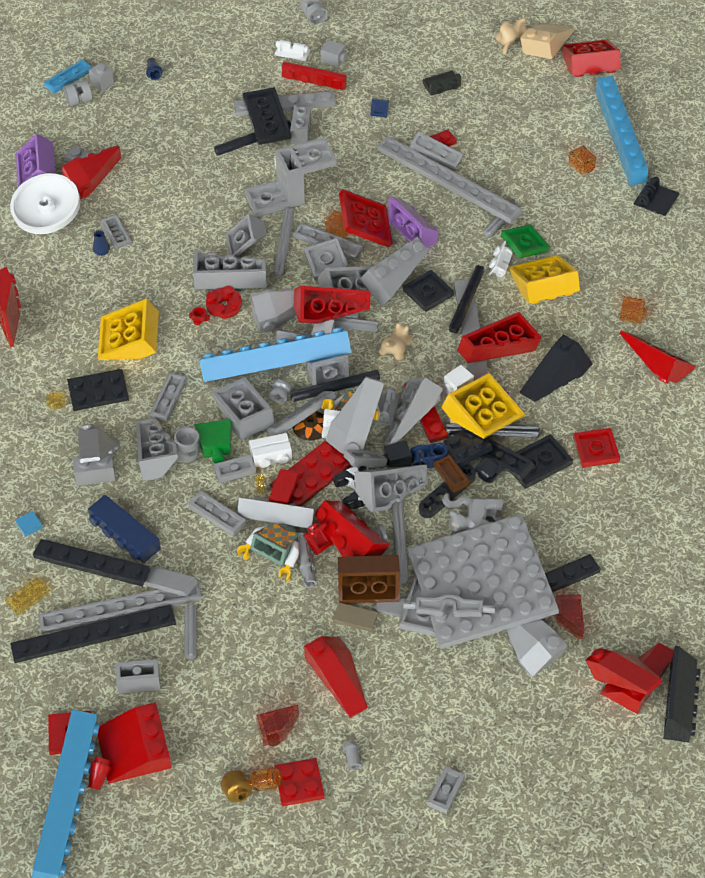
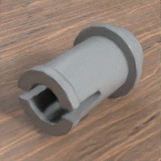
M355 741L346 742L343 748V753L346 754L350 770L362 767L358 752L359 745Z

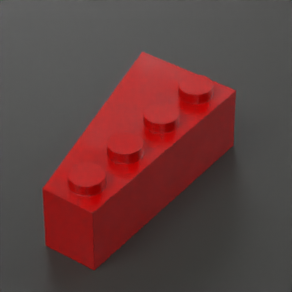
M517 312L462 336L457 351L467 363L485 361L536 351L541 336L524 316Z
M324 500L315 512L317 520L320 523L325 522L327 524L324 529L342 557L382 556L390 545L389 542L381 539L376 531H372L366 522L358 519L356 514L341 501Z

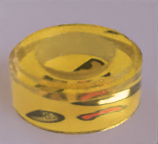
M60 392L50 393L46 397V404L52 410L61 409L65 405V397Z
M263 473L256 474L257 493H265Z

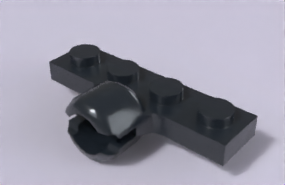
M486 437L493 450L481 456L483 459L475 467V472H478L479 478L490 484L503 471H507L523 480L535 465L531 460Z

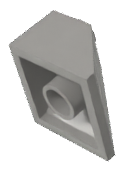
M248 213L225 234L229 255H234L237 258L264 238L267 234L264 221Z
M348 355L306 362L307 374L312 386L349 377Z

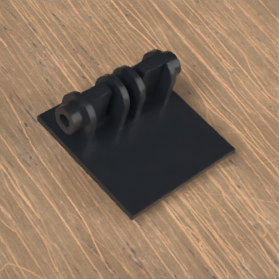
M653 177L650 179V182L646 183L635 200L634 205L666 216L680 193L660 186V179Z

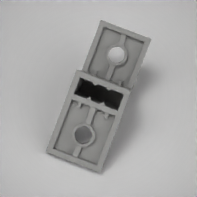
M325 137L275 150L277 180L244 189V195L255 217L305 204L304 174L337 165V160Z

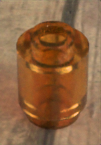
M273 767L253 770L249 778L253 790L257 792L276 789L282 784L283 780L280 770Z

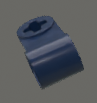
M444 443L416 445L410 450L414 459L413 466L420 465L421 462L422 465H427V468H434L433 462L448 456V448Z

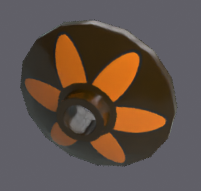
M315 411L293 426V432L303 440L314 441L322 438L324 414Z

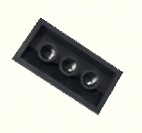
M680 646L674 647L670 664L663 739L689 743L690 737L695 736L696 723H692V720L697 715L698 705L694 704V699H698L699 687L695 686V684L700 679L701 669L697 668V659Z

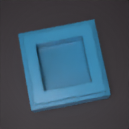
M33 511L15 520L25 537L43 528Z

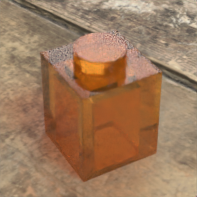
M584 145L570 152L568 164L580 175L590 173L595 169L596 156Z
M334 210L325 220L326 232L346 239L349 233L344 231L342 212Z
M624 296L619 321L641 324L642 318L646 319L648 308L644 307L645 300Z

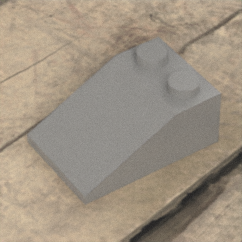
M245 377L212 391V396L226 420L231 419V428L240 440L274 425L272 408Z

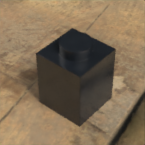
M406 441L384 446L383 456L387 459L386 465L388 468L412 466V454Z

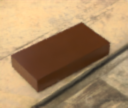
M451 455L433 462V467L453 493L470 485V480Z

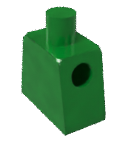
M231 419L194 424L195 430L199 434V446L203 457H212V461L215 464L223 462V455L231 454Z

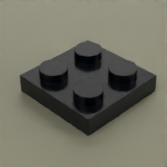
M432 270L403 286V291L425 312L454 296V290Z
M467 429L443 441L460 468L493 450L487 438L483 439Z

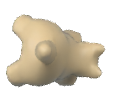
M526 18L519 19L513 25L506 21L500 26V32L497 33L495 39L504 46L502 49L503 55L507 53L510 45L516 39L521 38L528 29L524 25L527 21Z
M397 323L395 331L392 332L390 337L383 340L379 349L380 355L385 356L391 353L397 361L404 360L405 346H408L413 341V337L408 335L409 327L401 326Z

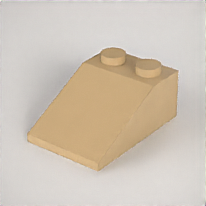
M549 23L530 27L521 36L523 53L552 59L574 32V28Z

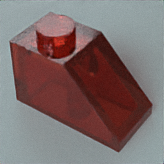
M581 594L556 595L555 601L559 613L555 614L556 623L577 639H583L584 621Z
M298 705L256 715L263 746H276L286 739L299 719Z

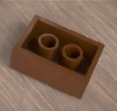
M399 555L338 557L339 603L400 602Z

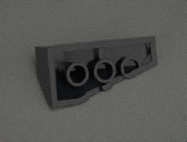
M563 334L548 351L521 389L520 394L536 402L553 393L557 388L567 385L568 382L582 377L593 363L578 342Z

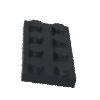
M275 87L242 93L258 145L291 139V132Z

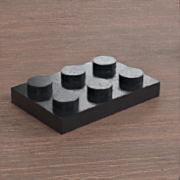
M122 369L67 379L73 411L129 401Z
M549 434L516 452L531 460L535 466L523 480L516 476L514 477L524 489H527L572 465L573 459L557 440Z

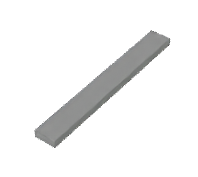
M469 280L454 281L457 307ZM475 295L461 325L462 336L480 329ZM486 360L473 363L466 362L467 370L474 375L473 381L488 374Z
M197 583L187 596L156 589L38 614L41 633L46 634L171 605L173 607L201 601L202 595L199 583Z

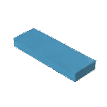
M82 59L45 81L44 86L55 94L62 90L63 86L72 84L87 75L93 67Z

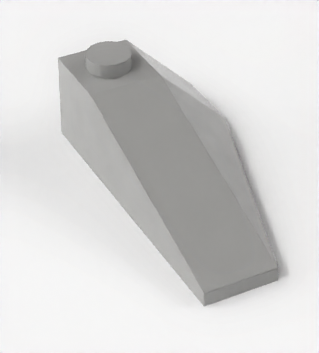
M373 266L325 268L318 276L319 285L326 288L369 291L360 278Z
M284 288L283 291L275 292L274 289H268L251 294L252 318L260 333L270 332L297 316L294 310V290L290 291L289 288Z
M366 376L352 397L331 422L326 441L339 452L345 454L346 450H363L385 382Z
M425 377L410 378L400 397L402 405L394 413L396 421L390 425L383 445L387 446L397 443L439 402L443 388Z
M155 417L136 420L138 460L143 481L161 478L178 458L176 443L171 441L170 436L163 431L162 426Z
M84 424L82 428L78 429L80 463L99 461L105 458L107 454L120 449L119 441L99 426Z
M427 465L354 472L355 492L370 512L388 510L394 503L402 501L408 494L414 493L428 484Z
M541 619L506 629L509 641L517 654L516 658L519 664L531 677H534L563 656L567 648V644Z

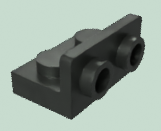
M453 70L423 79V85L431 96L441 94L445 91L461 87V75L459 73L455 74Z

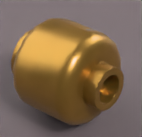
M241 770L228 771L220 783L222 791L231 802L246 800L252 791L251 782Z

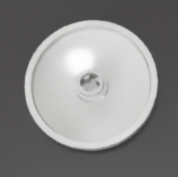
M53 173L41 174L28 179L17 188L11 199L10 210L14 221L21 229L33 234H48L64 228L75 218L80 207V195L75 184L67 177Z

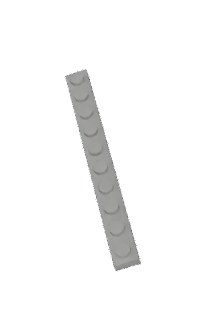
M389 136L377 145V150L510 224L522 214L521 208Z

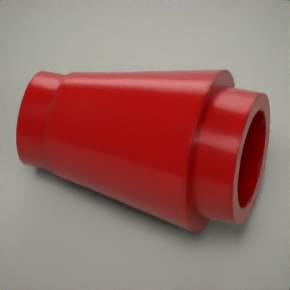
M95 757L94 761H91L89 788L101 790L112 768L110 767L111 761Z

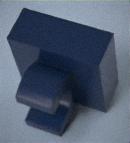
M372 98L370 116L387 118L389 100Z

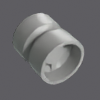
M320 0L301 1V10L312 25L323 23L327 19L328 11Z
M87 80L76 82V85L69 84L63 86L65 99L69 107L78 105L80 101L82 103L92 101V94Z
M192 427L179 428L174 434V442L176 443L178 454L177 460L189 463L197 459L199 455V434Z

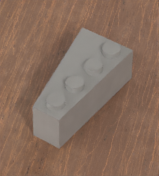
M417 237L370 268L360 280L378 303L384 306L429 250Z
M194 250L193 277L195 290L218 289L225 286H231L233 289L267 288L266 260L251 257L238 259L234 255L229 254L223 257L217 256L214 252L201 254V251Z

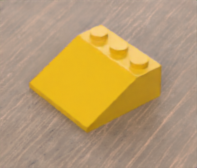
M559 255L508 267L522 297L528 303L537 304L541 300H553L557 296H570L574 292L580 291L578 270Z
M148 299L101 316L98 347L99 360L141 359L156 353L159 311Z
M490 373L448 394L441 407L453 422L483 439L525 416V413Z

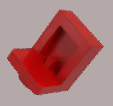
M317 522L313 523L307 528L308 532L303 535L315 555L320 554L333 544L324 529L327 526L325 522L320 524Z

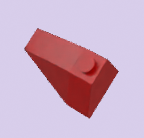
M117 145L103 149L98 154L90 153L85 158L77 157L62 166L63 176L75 184L80 200L88 197L121 159L120 147Z
M299 286L294 289V310L299 323L318 324L370 309V291Z
M622 330L619 333L647 367L659 376L658 380L668 384L669 381L677 383L696 367L684 359L669 354L665 350L651 345V343Z
M320 636L304 645L306 661L349 718L367 709V703L351 652L339 637Z
M658 643L638 657V659L661 678L671 663L674 650ZM608 683L601 692V695L636 714L639 713L651 694L647 695Z
M599 648L594 650L586 659L594 679L600 682L647 695L662 683L659 676L633 655Z

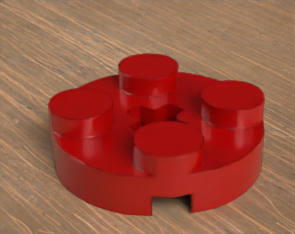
M231 286L218 288L206 295V309L214 317L217 316L222 319L231 318L237 315L242 307L241 295ZM222 301H227V305L220 304V303H221Z

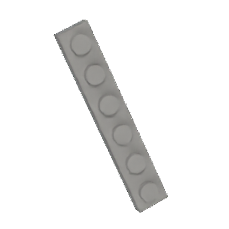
M334 91L278 96L283 111H293L294 106L311 107V109L336 106ZM234 101L236 116L248 115L244 101Z

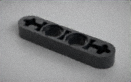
M465 465L460 469L465 474L470 473V476H466L471 484L475 480L476 472L472 466ZM443 482L419 503V514L423 518H432L445 507L443 501L435 498L437 495L449 493V499L452 501L467 487L453 493L447 484Z

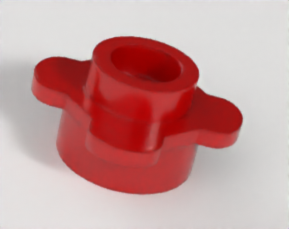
M196 307L189 313V318L194 321V325H200L204 321H209L210 315L206 314L204 308Z

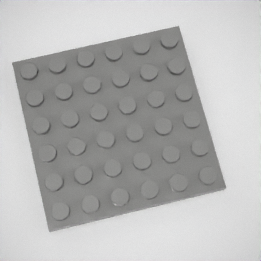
M522 514L407 548L423 597L438 598L443 595H456L462 599L482 600L484 605H496V614L483 613L482 617H455L453 615V606H448L443 616L429 615L440 649L559 613L558 606Z

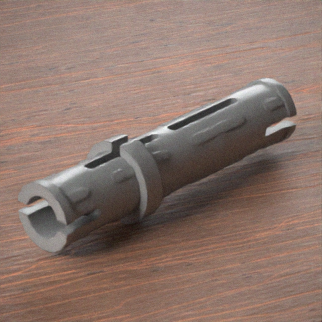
M302 532L297 534L300 559L299 570L303 575L304 586L306 588H313L317 585L314 573L315 564L312 562L309 544L303 536L305 533Z

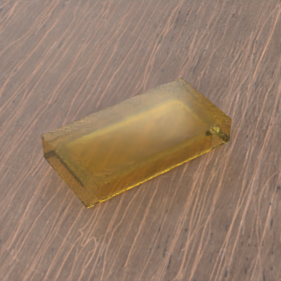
M36 577L8 597L5 603L19 616L49 594L50 590Z

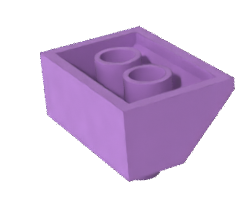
M37 133L16 152L18 187L34 176L48 173L56 174L53 142Z
M392 196L389 197V222L406 239L411 242L418 237L427 249L438 243V230L436 227L428 223L426 218L421 216L406 201Z

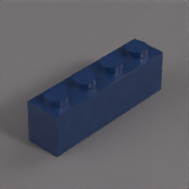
M104 495L88 508L90 523L94 527L99 526L106 537H112L119 548H125L129 551L130 556L134 560H139L144 564L161 550L159 538L108 496Z

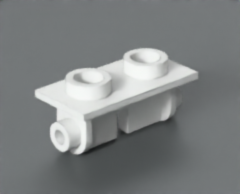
M281 39L276 41V47L278 48L274 55L306 61L310 53V49L306 44L294 43L291 46L289 41Z
M506 241L501 246L495 248L493 252L495 258L489 263L490 271L488 275H491L493 272L496 276L503 277L506 274L508 263L513 254L510 247H505Z

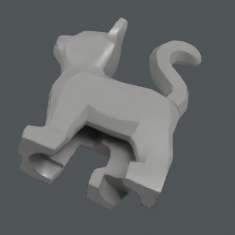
M449 493L443 495V504L448 508H458L462 504L468 506V517L450 510L451 519L448 521V524L453 534L492 523L486 519H491L493 522L500 520L496 510H502L504 502L502 500L460 497L455 501H450Z

